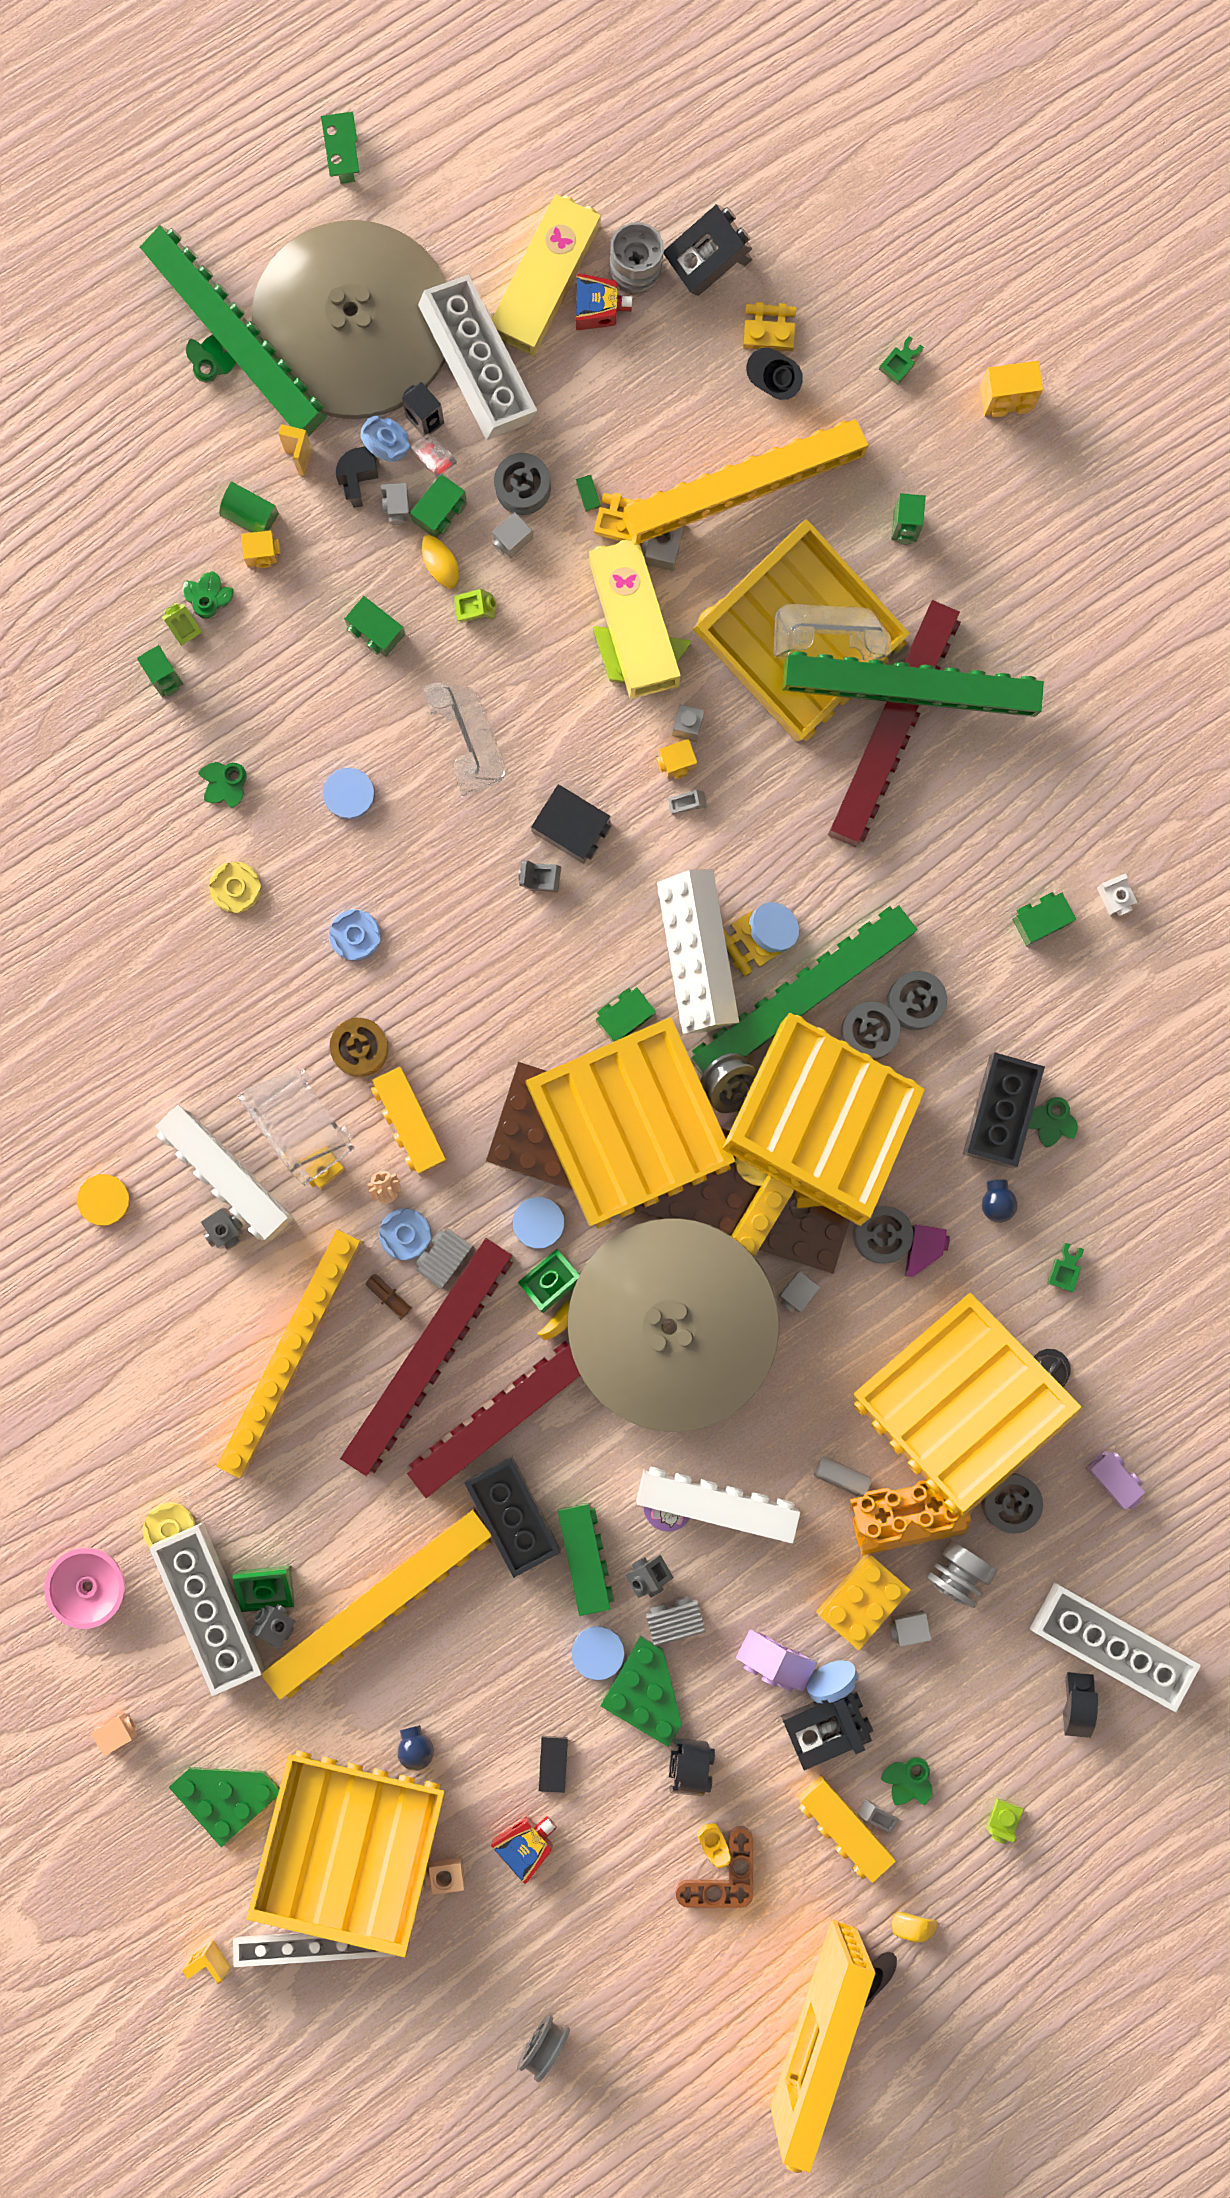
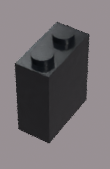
M558 784L532 824L531 832L584 864L587 858L591 860L599 848L596 844L600 837L605 839L611 830L612 825L609 824L611 816Z

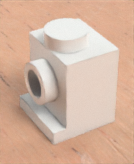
M1126 873L1097 887L1109 916L1115 913L1118 916L1125 915L1133 911L1132 906L1137 903L1127 881ZM1120 891L1122 893L1123 900L1117 898V892Z

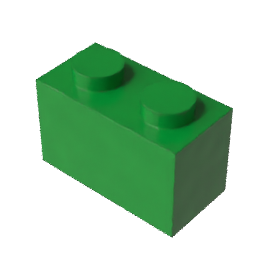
M440 474L410 512L412 522L435 538L440 533L445 534L451 525L450 520L455 514L459 515L466 507L465 491L443 474Z
M900 493L893 513L891 540H897L901 544L917 542L924 523L926 495Z
M364 595L344 618L348 626L346 630L356 639L361 637L368 642L366 646L376 655L382 653L387 657L405 635L404 627Z
M159 645L137 657V660L161 697L176 693L180 689L179 686L183 685V682Z
M1051 892L1039 899L1040 904L1032 907L1029 903L1016 910L1018 915L1012 920L1026 946L1077 920L1063 892L1057 895Z
M637 987L634 990L626 989L617 997L619 1001L612 1007L608 1003L597 1012L599 1017L596 1018V1022L611 1042L630 1035L656 1014L655 1009Z

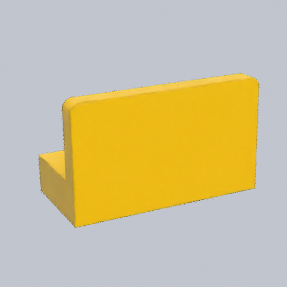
M281 424L278 435L284 451L294 454L293 460L298 474L305 476L312 450L307 432L303 429Z
M214 1940L189 1957L182 1969L187 1979L206 1967L217 1984L224 1980L230 1969V1964Z

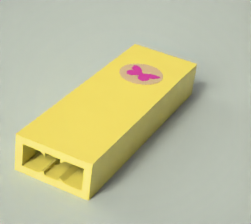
M554 195L492 317V321L504 343L531 356H536L601 227V215L595 209L588 206H580L568 196Z
M627 539L620 541L616 545L608 547L599 546L589 551V565L630 699L680 687L681 675L640 543L634 545L633 540Z

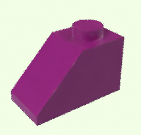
M918 1224L912 1225L913 1242L908 1251L905 1270L906 1277H914L943 1256L944 1251H948L950 1236L946 1235L947 1229Z

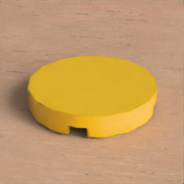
M97 1174L88 1178L81 1185L77 1194V1206L81 1215L88 1222L98 1226L119 1222L126 1215L130 1206L127 1186L119 1178L109 1174Z

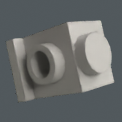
M407 484L381 485L383 513L388 514L389 524L402 525L405 521H410Z

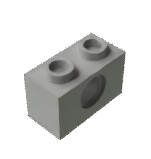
M685 526L663 534L669 538L667 543H659L656 540L657 537L644 541L642 553L645 556L646 565L674 571Z

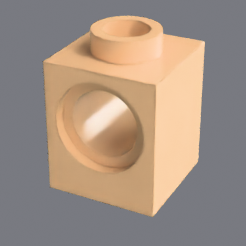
M123 1712L96 1728L91 1734L103 1756H106L133 1740L137 1736L135 1732L137 1727L130 1716L127 1717Z
M462 1857L430 1862L425 1881L426 1887H431L432 1895L464 1891L465 1876ZM440 1871H448L452 1879L443 1882L438 1878L437 1874Z

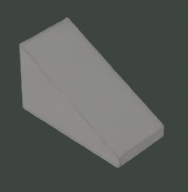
M699 790L668 798L671 814L707 807L705 794Z
M867 1799L864 1800L858 1811V1814L864 1820L890 1834L899 1820Z

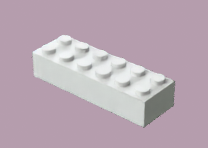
M469 274L424 290L418 306L485 439L489 440L530 424L537 409Z
M713 869L688 870L657 882L683 1034L704 1033L739 1023Z
M177 1105L155 1126L160 1131L157 1136L167 1146L170 1145L178 1150L175 1154L184 1164L193 1165L196 1168L193 1173L204 1184H211L214 1187L212 1193L221 1202H229L232 1205L230 1211L237 1219L244 1222L247 1221L251 1225L248 1230L258 1240L273 1241L294 1220L187 1108Z
M650 1466L649 1471L643 1470L636 1498L637 1505L793 1544L800 1511L791 1501L778 1498L777 1503L769 1501L767 1495L752 1492L751 1496L744 1495L742 1489L727 1486L726 1490L717 1488L718 1485L715 1482L701 1479L700 1483L692 1482L691 1476L676 1473L675 1477L668 1476L664 1469Z
M204 1522L153 1544L149 1549L211 1695L214 1696L262 1675L265 1666Z
M1055 1582L1029 1628L1039 1636L1174 1712L1178 1710L1201 1666Z

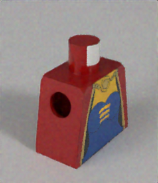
M577 274L576 330L616 325L617 311L632 312V296L617 295V281Z
M546 1816L537 1825L529 1817H525L492 1840L491 1847L520 1880L526 1884L552 1851L553 1844L547 1837L557 1829V1826L549 1816Z

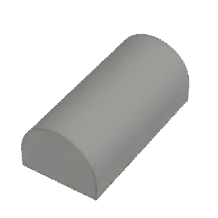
M824 1456L821 1458L814 1473L816 1478L858 1497L865 1495L872 1479Z

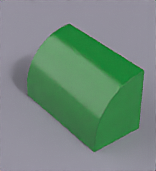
M232 481L224 493L219 509L220 516L251 533L269 531L279 515L276 505Z

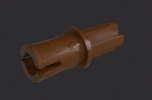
M373 1274L366 1281V1286L382 1300L381 1304L385 1303L400 1320L412 1309L396 1293L397 1290L388 1286L377 1274Z

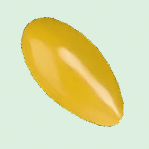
M425 535L422 541V553L426 568L439 584L448 589L454 588L459 579L458 565L454 555L440 540L432 535Z
M571 1299L567 1300L548 1324L537 1333L543 1340H549L557 1336L568 1326Z

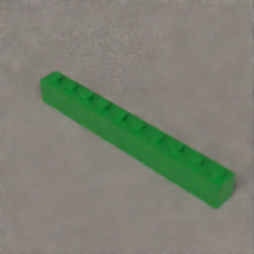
M159 225L139 248L291 427L306 430L309 437L328 417L322 410L324 405L315 396L311 397L307 393L308 386L299 377L295 378L291 374L292 367L283 358L279 359L274 354L277 351L276 348L268 340L265 339L263 341L259 336L261 333L259 328L253 322H247L243 317L245 314L243 309L237 303L230 302L227 298L229 293L219 283L216 285L211 279L213 274L204 265L200 266L197 263V255L188 246L184 247L180 243L182 240L181 236L173 228L168 230Z
M799 651L788 654L784 662L782 691L1036 717L1042 712L1044 681L1036 680L1034 676H1021L1020 679L1011 678V675L1007 673H997L995 676L986 675V672L980 670L963 673L958 668H945V671L935 670V667L931 665H921L919 668L909 667L910 664L904 662H897L894 665L884 664L882 660L858 662L859 659L855 657H844L843 660L833 659V656L828 654L811 657L807 656V653Z
M900 905L894 909L889 906L878 914L880 919L872 924L869 921L857 930L860 934L855 938L851 939L848 936L838 943L839 949L833 954H830L828 951L816 960L818 965L810 970L808 966L795 975L798 979L789 985L788 982H785L775 990L777 995L769 1000L767 997H764L754 1005L756 1010L748 1015L744 1012L738 1016L739 1023H736L729 1030L723 1027L713 1035L715 1040L710 1044L706 1045L703 1042L693 1049L692 1053L694 1055L690 1058L691 1062L699 1073L703 1075L706 1068L723 1055L739 1053L747 1057L775 1036L780 1023L789 1013L803 1016L915 934L918 929Z

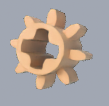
M387 1171L376 1173L371 1178L372 1183H368L372 1200L379 1199L383 1204L393 1202L398 1197L397 1192L402 1191L397 1175L390 1176Z

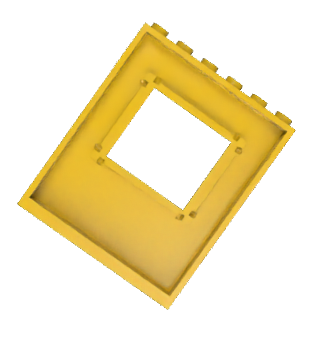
M831 1919L770 2105L783 2164L786 2165L787 2169L796 2173H802V2171L811 2172L875 1976L874 1968L857 1928Z

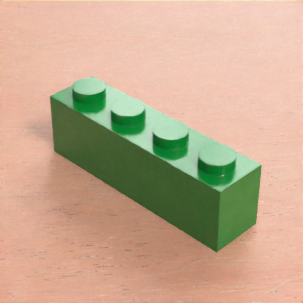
M588 1502L558 1509L579 1616L610 1610V1602H614L612 1587H606L604 1576H609L606 1560L601 1561L599 1550L604 1548L601 1534L595 1535L593 1524L598 1523L595 1508H590Z

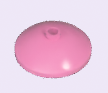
M94 1548L71 1550L60 1556L47 1573L44 1585L46 1603L52 1614L67 1626L77 1629H89L100 1626L116 1614L124 1599L125 1580L122 1570L110 1555ZM86 1581L92 1583L93 1588L91 1591L86 1590Z

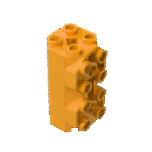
M927 1480L918 1481L912 1487L893 1491L888 1488L868 1491L863 1497L850 1499L849 1504L850 1511H854L855 1517H852V1523L858 1547L861 1548V1555L964 1535L966 1530L969 1529L968 1523L971 1522L970 1513H967L963 1518L958 1513L952 1514L944 1504L946 1500L939 1493L935 1495L925 1483Z

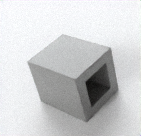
M515 512L492 532L493 546L500 554L506 553L509 558H512L533 539L532 530Z
M679 704L672 736L697 742L704 710Z
M798 1271L779 1294V1297L783 1299L780 1304L792 1313L794 1310L802 1312L820 1287Z
M924 1611L892 1617L893 1624L889 1625L892 1641L897 1640L900 1647L931 1641L928 1620Z

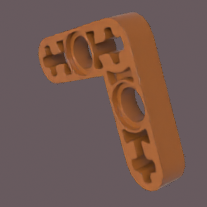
M737 1826L729 1834L731 1862L729 1863L728 1880L681 1881L675 1891L676 1899L683 1907L742 1908L751 1903L753 1899V1837L748 1828ZM739 1833H743L744 1837L748 1838V1841L743 1842L744 1853H739L738 1842L733 1841L734 1838H738ZM740 1859L745 1860L749 1865L747 1871L742 1874L735 1872L733 1869L734 1863ZM714 1886L722 1891L721 1897L715 1901L708 1899L706 1895L708 1889ZM685 1887H690L691 1892H699L698 1887H703V1901H699V1895H691L689 1900H685L684 1895L680 1894V1892H685ZM725 1887H729L730 1893H736L742 1887L748 1895H744L743 1900H738L737 1895H729L730 1901H725Z

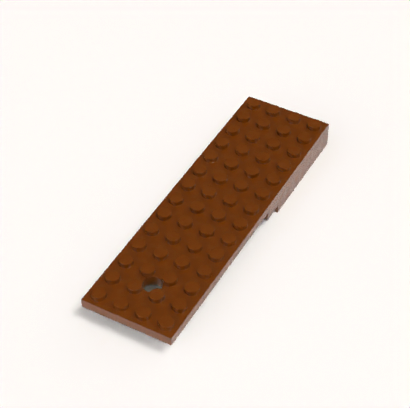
M518 1062L485 1163L573 1191L525 1083L526 1080L542 1074L546 1070ZM721 1128L725 1138L727 1139L730 1130ZM735 1162L730 1164L731 1169L717 1175L713 1171L706 1175L708 1179L694 1186L692 1182L682 1185L683 1191L670 1197L666 1192L658 1196L659 1202L645 1207L644 1203L635 1206L634 1209L661 1219L698 1221L718 1228L731 1236L761 1186L751 1185L744 1181L737 1172ZM794 1191L759 1250L834 1274L850 1220L825 1206L808 1207V1213L803 1218L794 1217L789 1208L790 1203L795 1199Z

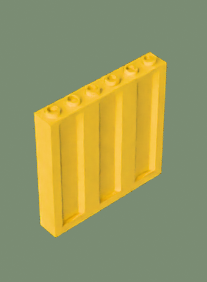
M808 519L800 523L692 628L796 742L802 739L805 741L809 740L817 732L815 727L821 721L826 723L835 714L833 709L839 703L843 706L851 698L782 691L784 662L788 654L799 651L808 654L807 656L811 657L828 654L832 655L833 659L843 660L844 657H855L859 659L858 662L882 660L886 664L889 661L887 656L892 651L897 653L907 644L904 639L910 635L907 629Z
M789 1013L780 1023L722 1149L861 1226L872 1216L925 1088L919 1086L916 1081L896 1073L893 1068L878 1063L870 1055L855 1050L847 1042L839 1041L832 1037L824 1029L816 1028L809 1024L801 1016Z
M672 1017L539 1074L525 1082L589 1226L596 1225L597 1229L612 1223L610 1217L620 1214L621 1218L636 1212L635 1206L644 1203V1206L648 1207L660 1201L658 1196L666 1192L669 1197L683 1191L682 1185L692 1182L693 1186L708 1180L707 1174L713 1171L717 1175L731 1169V1163L736 1162L732 1154L722 1149L726 1138Z
M971 1293L967 1294L853 1393V1401L855 1402L853 1406L862 1416L867 1415L873 1421L871 1423L873 1429L880 1436L885 1434L891 1441L889 1443L890 1447L898 1455L903 1454L909 1460L907 1464L916 1475L921 1473L927 1480L925 1482L927 1487L935 1495L939 1493L946 1500L944 1504L947 1509L954 1515L958 1513L962 1518L1078 1416L1081 1411V1406Z
M296 1751V1755L289 1754L246 1920L400 1957H407L446 1791L440 1790L441 1784L429 1781L425 1782V1786L414 1784L415 1778L400 1775L399 1780L388 1778L389 1772L374 1769L373 1774L363 1772L364 1766L348 1763L347 1768L337 1766L338 1760L322 1757L321 1762L312 1760V1754L302 1751Z

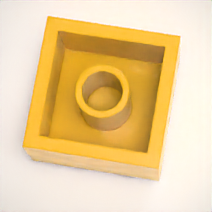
M1039 360L987 368L980 385L984 416L1002 417L1010 412L1025 414L1035 408L1043 392Z

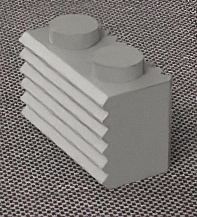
M448 1228L444 1232L442 1230L438 1231L431 1241L434 1244L429 1253L424 1251L416 1262L419 1265L416 1271L441 1289L446 1286L473 1248L472 1245Z
M690 1596L676 1599V1604L666 1607L665 1603L650 1607L651 1612H647L646 1617L655 1647L706 1632L697 1599L691 1600Z

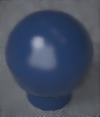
M1007 1180L987 1182V1192L982 1198L981 1207L984 1215L993 1222H1006L1017 1211L1018 1202L1014 1193L1008 1189Z
M421 1725L400 1730L402 1740L398 1745V1759L402 1766L412 1771L426 1768L433 1759L434 1747L431 1740L422 1734Z

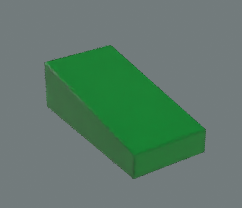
M587 475L576 479L585 511L600 508L601 505L592 476Z

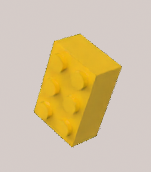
M871 1554L863 1555L816 1612L859 1651L911 1590Z

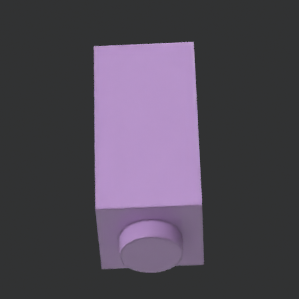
M1104 1451L1086 1467L1087 1471L1120 1508L1125 1510L1127 1508H1135L1142 1501L1141 1496L1145 1493L1140 1487L1143 1484L1142 1481L1133 1472L1129 1474L1124 1469L1125 1462L1116 1452L1111 1454L1108 1451Z

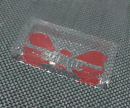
M430 433L410 447L411 453L437 478L457 463L454 456Z

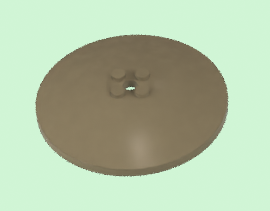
M363 220L335 221L317 226L298 235L274 256L257 285L252 306V322L261 331L259 336L263 341L265 339L268 340L276 348L277 351L274 354L279 359L283 358L292 367L291 374L295 378L299 377L308 386L307 393L311 397L315 396L324 405L322 410L327 416L343 419L371 418L402 407V397L407 388L412 385L416 386L420 382L428 387L441 370L446 359L418 304L424 290L446 283V280L431 255L406 234L376 222ZM348 306H355L358 312L354 316H347L344 310Z
M652 1220L630 1227L615 1235L603 1244L587 1262L578 1277L570 1301L568 1313L569 1343L573 1359L584 1382L600 1402L613 1413L633 1424L651 1430L664 1432L693 1431L708 1427L731 1416L743 1407L761 1387L774 1362L778 1347V1305L774 1290L764 1269L753 1254L734 1237L711 1225L694 1220ZM666 1319H672L676 1322L677 1330L674 1334H668L664 1331L663 1323Z

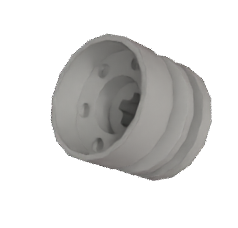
M631 222L621 226L614 233L610 248L609 269L612 280L617 281V286L620 289L630 293H642L651 289L658 282L662 271L664 245L657 230L642 222Z
M950 1539L941 1553L950 1564L946 1567L935 1563L934 1567L942 1571L943 1575L940 1578L934 1573L929 1572L927 1578L933 1582L939 1591L957 1603L975 1608L977 1602L968 1596L970 1591L982 1597L983 1593L975 1586V1583L978 1580L989 1585L998 1570Z

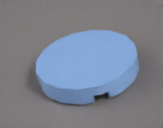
M380 416L368 418L361 429V439L365 447L380 459L392 462L402 460L410 449L409 437L403 427L387 417L385 420L379 419Z
M343 768L336 770L328 777L324 784L323 797L325 804L333 814L341 819L352 820L363 816L374 802L375 792L373 784L368 776L358 769Z
M769 902L762 904L752 913L749 920V926L751 925L752 929L750 933L753 940L767 952H785L796 943L799 936V925L796 917L790 909L779 903Z
M350 909L342 912L333 920L329 932V940L332 948L340 957L349 961H361L369 958L377 950L381 940V931L377 921L369 913Z
M532 1197L523 1201L516 1209L513 1217V1230L517 1238L524 1245L534 1249L546 1248L554 1244L561 1237L564 1229V1216L559 1206L552 1200L544 1197Z
M398 1209L389 1213L382 1221L379 1230V1240L383 1249L391 1257L399 1260H412L421 1256L428 1248L431 1240V1228L427 1219L420 1212L412 1209Z
M604 1626L588 1627L581 1631L575 1639L572 1647L573 1663L578 1672L586 1678L593 1680L607 1679L614 1675L622 1666L624 1658L623 1643L618 1634Z
M834 1661L816 1670L811 1675L806 1687L810 1697L815 1702L822 1703V1700H828L829 1703L836 1702L853 1691L856 1686L854 1682L858 1681L859 1675L854 1665L849 1661Z

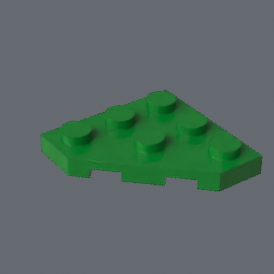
M640 1635L600 1706L669 1747L682 1725L663 1649L659 1646L655 1647L654 1643Z
M190 1767L169 1786L170 1790L220 1847H223L278 1797L280 1787L266 1771H238V1769L219 1768L201 1769L200 1767Z

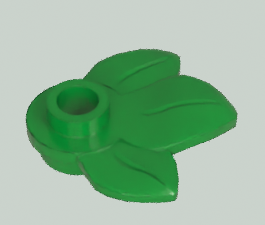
M214 335L207 337L202 344L194 339H189L187 343V358L193 364L194 376L201 382H211L217 375L228 374L235 366L236 361L228 352L223 353V347ZM201 367H208L210 372L204 374L201 371Z
M214 571L203 574L199 578L198 583L187 580L183 585L185 600L192 604L193 610L198 616L205 619L213 617L219 607L228 605L234 594L233 588L221 587L220 577Z
M213 762L201 768L198 774L209 782L204 794L205 802L219 803L225 800L230 808L235 807L241 802L244 795L242 785H244L247 779L246 770L242 765L238 763L223 765L219 762ZM233 772L239 774L236 780L230 779V775Z
M1053 1097L1044 1106L1033 1109L1028 1129H1039V1138L1042 1144L1048 1148L1057 1143L1062 1135L1074 1139L1077 1134L1078 1125L1076 1119L1070 1114L1068 1102L1061 1097ZM1054 1105L1060 1107L1061 1111L1059 1115H1055L1052 1112V1107Z
M920 1757L910 1758L906 1763L894 1762L881 1775L883 1782L893 1784L892 1799L896 1806L903 1805L914 1797L919 1803L926 1805L932 1796L933 1789L928 1780L930 1768L928 1763ZM914 1766L921 1767V1771L917 1775L911 1772Z

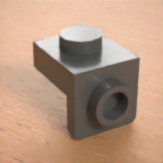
M523 860L522 867L519 870V885L530 891L558 892L561 866L557 864H534Z

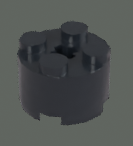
M674 1739L677 1751L671 1750L669 1778H674V1786H669L670 1793L704 1796L705 1792L710 1793L712 1789V1776H708L709 1765L714 1764L715 1749L710 1748L707 1741Z

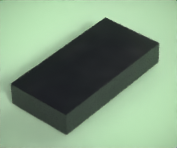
M541 1737L538 1791L565 1793L568 1737Z

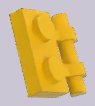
M756 301V304L746 303L745 314H754L755 320H745L743 348L760 349L769 347L779 351H793L795 323L785 322V317H795L796 307L786 306V303H779L778 305H764V302ZM763 315L777 316V322L763 321Z
M615 492L613 495L603 493L602 503L611 506L610 509L599 508L593 534L618 541L627 539L632 541L622 519L623 513L618 512L619 507H626L628 503L634 500L624 498L622 494Z
M753 910L731 924L735 932L734 935L729 936L726 930L723 929L727 951L734 960L733 965L737 970L740 969L744 977L753 972L748 964L750 961L754 960L760 968L781 954V952L776 951L774 953L767 952L753 940L750 933L752 931L751 925L749 926ZM739 941L743 943L749 952L744 956L735 945Z

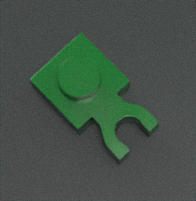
M910 336L905 340L903 349L900 351L895 347L879 367V370L897 385L914 367L915 362L912 359L917 358L924 349L922 345H919L916 350H911L909 345L912 343L913 338Z
M1064 1243L1062 1247L1063 1258L1062 1260L1055 1259L1047 1284L1074 1292L1082 1268L1075 1264L1082 1257L1084 1249L1077 1248L1076 1254L1071 1256L1068 1252L1071 1244Z

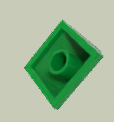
M556 1249L518 1281V1284L540 1311L545 1313L575 1287L579 1273L561 1252Z
M291 1565L238 1570L233 1574V1582L241 1612L258 1611L264 1608L266 1604L274 1608L277 1604L284 1608L294 1607Z

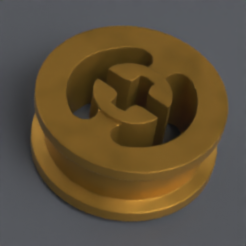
M351 1018L338 1025L332 1033L330 1053L333 1061L344 1073L354 1077H366L376 1073L384 1065L388 1056V1042L384 1032L375 1022L366 1018ZM361 1030L372 1033L378 1043L377 1053L372 1060H367L372 1051L370 1045L364 1046L361 1053H358L357 1050L349 1051L351 1057L359 1061L357 1065L350 1064L343 1059L341 1044L347 1035H351L346 1044L348 1050L356 1048L357 1042H360L362 1045L370 1043L364 1035L359 1034Z

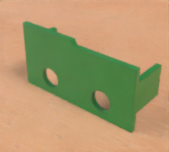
M353 111L321 116L329 175L330 177L339 176L340 184L355 182L354 173H360L355 144L358 140ZM335 127L337 132L334 135H329L327 129ZM335 155L341 157V161L338 164H334L331 161Z

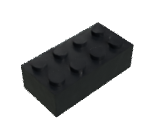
M996 1052L989 1055L963 1155L1012 1169L1018 1167L1045 1066Z
M513 1456L464 1482L513 1578L561 1553V1549Z

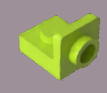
M478 589L454 596L457 621L463 623L482 617L496 618L495 610L497 605L492 593Z
M175 603L164 610L166 615L162 619L181 646L202 633L184 604L179 606Z
M996 1798L986 1827L989 1833L992 1834L991 1838L1003 1844H1007V1841L1015 1843L1017 1839L1015 1832L1023 1808Z

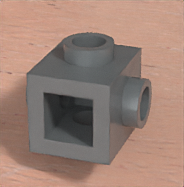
M221 1208L201 1221V1224L207 1231L204 1237L211 1247L216 1245L218 1249L225 1247L226 1250H229L240 1242L238 1238L243 1235L240 1230L243 1225L234 1215H230L227 1208ZM225 1226L226 1232L222 1235L221 1229Z
M661 1555L648 1561L646 1557L639 1559L632 1564L634 1569L625 1575L638 1598L647 1594L651 1598L664 1590L662 1586L674 1578Z
M266 1604L257 1613L254 1619L255 1624L250 1633L271 1646L280 1649L284 1640H288L292 1635L293 1625L296 1621L289 1617L290 1611L279 1604L275 1608Z

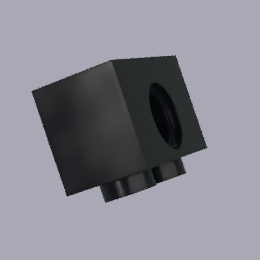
M422 382L406 389L402 397L405 415L426 439L444 424L441 403Z

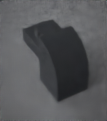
M365 446L347 451L339 459L336 466L338 484L343 485L346 500L351 499L353 508L363 506L359 482L379 478L375 456Z
M1067 1672L1065 1677L1067 1702L1063 1710L1064 1735L1091 1738L1098 1714V1693H1095L1094 1674Z

